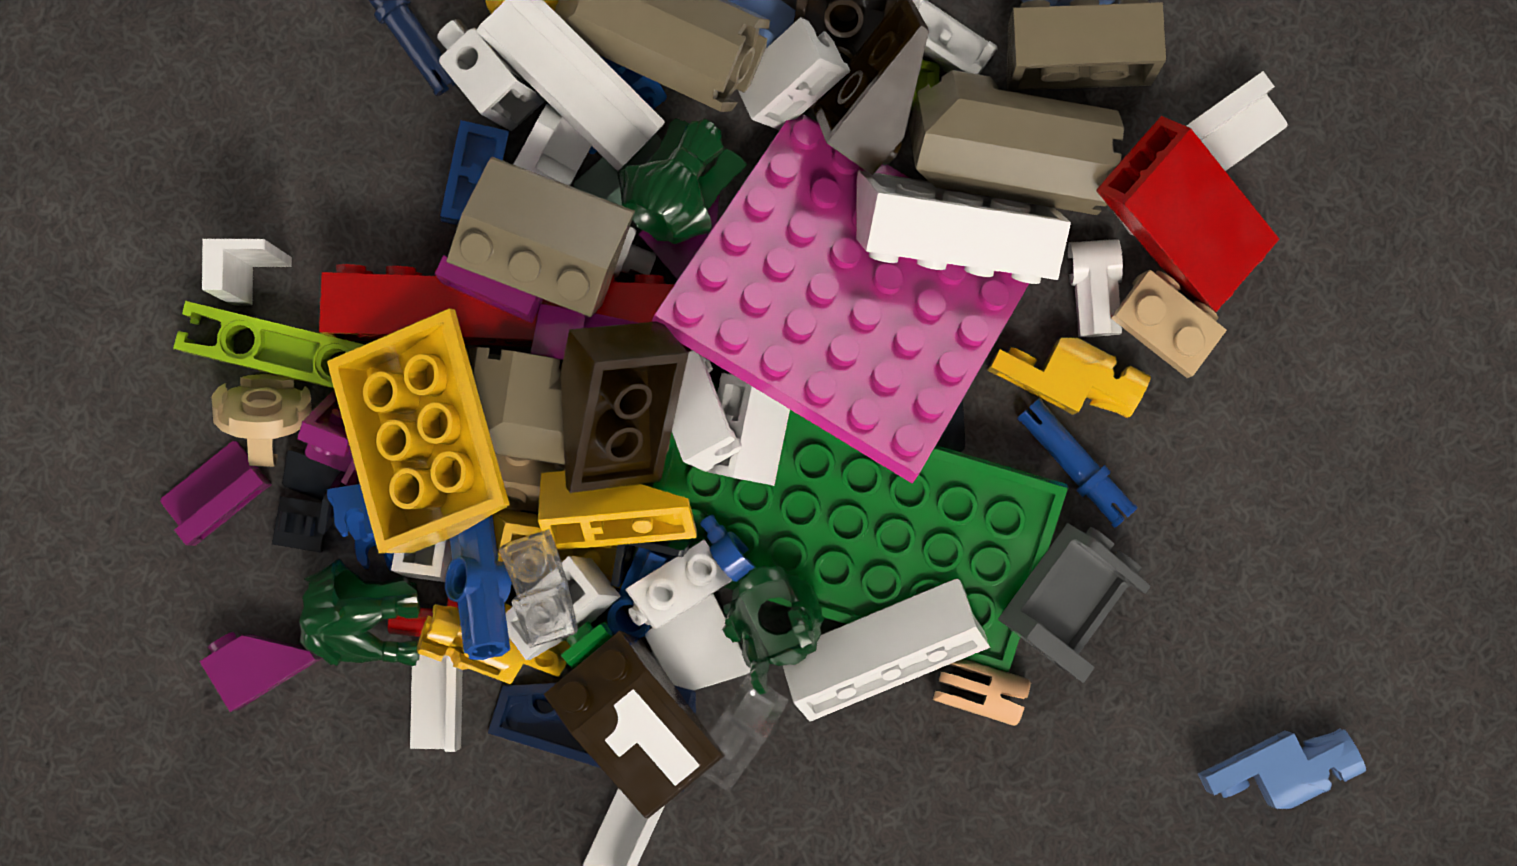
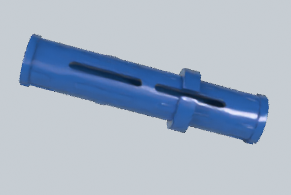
M1039 398L1029 408L1038 416L1042 424L1028 410H1025L1016 419L1019 422L1021 421L1079 486L1076 489L1081 497L1087 495L1111 522L1112 527H1117L1125 518L1112 503H1115L1127 517L1138 507L1108 477L1111 471L1105 465L1100 468L1087 451L1083 449L1046 407L1043 400Z

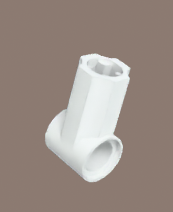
M1113 239L1069 242L1068 258H1073V274H1069L1070 284L1075 286L1078 337L1120 335L1122 327L1111 319V316L1120 306L1118 283H1121L1123 275L1120 241Z

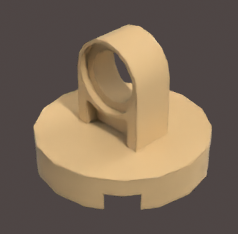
M272 374L240 377L241 386L231 388L228 391L226 383L219 386L212 395L213 423L222 432L247 439L249 466L275 467L278 454H273V439L287 436L300 430L302 421L312 412L310 390L306 386L302 391L294 388V379Z

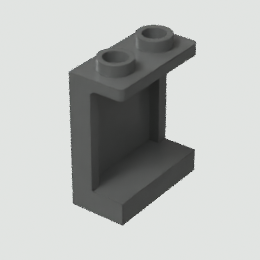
M1067 523L998 620L1052 663L1084 683L1095 667L1082 658L1079 653L1127 587L1132 586L1146 594L1151 586L1137 575L1142 569L1138 563L1120 551H1117L1115 555L1110 552L1114 546L1110 539L1092 527H1089L1087 532L1084 533Z

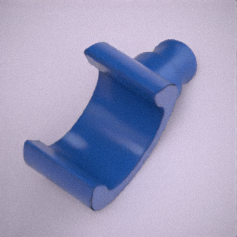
M709 515L700 522L701 527L708 534L707 538L712 543L710 552L713 558L729 578L737 582L755 568V565L743 555L749 550L737 535L731 531L727 532L723 525H719L714 515Z

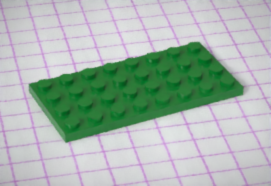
M711 379L717 393L720 381ZM790 410L774 486L701 471L683 462L672 432L661 481L654 482L653 488L689 499L697 529V538H694V543L690 548L703 540L706 541L709 547L712 545L707 538V532L701 527L700 522L709 515H714L719 525H723L727 532H733L747 546L749 550L743 555L755 565L754 569L762 566H781L786 574L797 575L801 580H806L813 587V591L817 595L823 617L849 624L944 583L959 579L965 589L973 615L985 631L990 646L988 649L963 659L1006 672L1010 670L1020 637L1001 623L998 618L1048 551L1068 490V486L1065 483L937 445L912 484ZM636 547V548H635V551H634V555H633L632 560L634 559L635 554H636V552H637V550H638L639 547ZM732 580L724 588L734 590L740 586L739 581L735 582ZM780 597L768 599V601L792 607V603Z

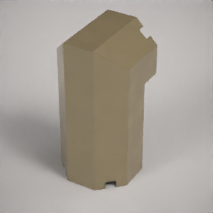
M559 0L555 12L598 55L720 112L732 111L738 103L730 99L733 92L737 89L745 93L751 85L767 46L768 38L759 35V29H769L770 19L728 0Z
M952 70L942 76V81L932 88L927 85L917 92L909 123L915 167L934 187L1098 215L1101 212L1100 206L1106 207L1108 205L1096 192V189L1121 162V154L1114 153L1113 139L1123 140L1124 126L1119 111L999 90L990 76Z
M470 348L468 358L495 454L565 465L561 389L563 363H560L561 360L508 350H501V355L489 353L490 348Z

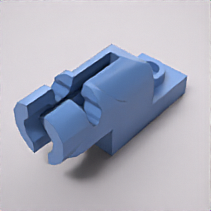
M1340 728L1332 733L1303 741L1305 746L1302 748L1295 734L1284 730L1198 773V776L1206 792L1214 796L1221 793L1223 798L1233 796L1248 788L1250 784L1247 779L1254 777L1267 805L1275 809H1292L1331 789L1332 783L1328 779L1330 769L1337 779L1346 782L1366 772V766L1356 745L1344 729L1341 730Z

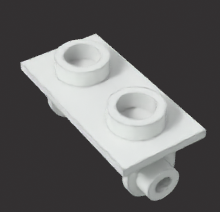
M703 540L690 548L683 557L672 559L626 588V592L634 601V606L629 609V615L636 625L641 626L645 623L651 625L656 630L730 583L732 579L719 567L710 552V547Z

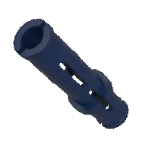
M369 0L376 10L374 16L377 21L388 26L433 89L436 97L449 90L447 85H456L439 63V59L443 54L410 10V0Z

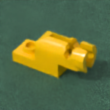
M1060 338L1057 340L1042 370L1034 367L1037 361L1034 357L1013 347L1010 348L1008 353L1001 349L997 351L987 371L1072 415L1080 411L1087 397L1091 399L1089 405L1116 412L1128 418L1138 406L1151 380L1150 375L1131 365L1121 372L1119 378L1115 379L1113 377V367L1116 365V357L1079 338Z
M504 603L506 613L512 606ZM438 604L433 606V617L428 615L417 646L418 654L440 662L444 656H449L455 668L461 670L470 669L508 684L513 682L523 664L559 677L567 664L561 654L570 648V645L564 640L531 660H526L509 638L510 650L503 656L486 660L469 659L468 654L464 653L459 609L453 606H441Z

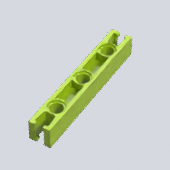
M185 301L182 314L191 318L190 323L199 325L201 316L221 322V328L217 334V344L215 346L194 344V340L187 338L188 333L178 331L173 349L334 389L327 361L335 353H347L364 344L336 337H328L323 334ZM250 329L255 337L254 345L247 353L238 354L234 348V338L241 330Z

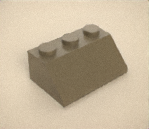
M1032 0L1022 3L1020 8H1013L1009 19L1007 91L1151 86L1166 62L1163 2L1149 3V0H1120L1119 4L1099 5V0H1074L1070 2V6H1050L1048 1Z
M491 157L462 212L446 262L591 317L604 303L635 211Z

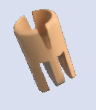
M966 659L958 660L949 665L989 677L988 685L941 672L939 682L984 696L982 704H978L959 696L935 691L934 701L1013 726L1019 723L1024 707L1002 698L1000 694L1021 699L1028 698L1031 685L1029 679Z

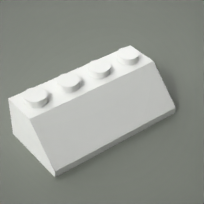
M858 171L856 239L865 251L869 252L870 258L888 263H897L899 257L917 259L918 265L935 270H945L947 264L965 266L964 270L966 272L983 277H992L994 271L1012 273L1011 277L1013 279L1030 284H1039L1041 278L1058 280L1071 222L1055 208L934 187L929 181L879 173L871 175L866 171Z

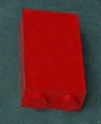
M1160 116L1096 189V192L1167 275L1179 284L1180 290L1189 299L1205 304L1214 312H1217L1233 295L1239 285L1263 261L1267 253L1280 240L1190 127Z

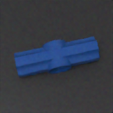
M491 515L450 538L452 561L449 563L445 576L446 594L451 601L458 602L464 653L468 654L469 659L473 660L501 657L510 650L504 603L511 589V571L507 563L498 561L493 516Z

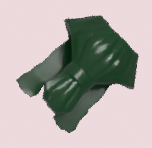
M675 118L670 122L667 134L659 145L660 148L648 163L627 166L625 170L617 172L622 206L635 211L632 220L637 228L648 232L657 241H669L672 244L711 232L712 222L707 210L714 203L721 190L747 165L736 153L723 149L721 130L715 127L714 123L704 118L700 121H692L689 124L685 120L682 121ZM718 156L716 165L704 176H700L705 170V166Z
M340 559L304 578V580L309 582V587L302 596L304 608L299 620L301 628L300 642L308 651L322 657L330 665L334 664L336 666L341 661L364 663L377 660L416 666L420 658V654L417 653V641H382L368 632L382 619H393L398 616L418 618L420 601L416 583L409 581L405 576L384 582L364 581L346 567Z
M762 566L750 570L747 577L739 580L740 586L733 590L732 601L723 605L724 614L727 617L722 630L725 636L731 639L732 643L742 641L743 638L742 656L745 664L750 668V682L753 689L759 695L768 692L767 675L769 664L777 666L796 665L804 660L807 655L816 651L817 641L821 636L820 627L825 619L813 587L806 580H801L797 575L786 574L781 566ZM780 597L792 603V610L788 612L792 628L785 632L776 633L762 625L759 621L758 611L761 604L768 599Z

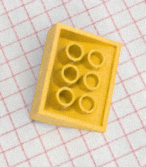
M455 309L442 311L327 361L379 553H413L460 534L510 505Z

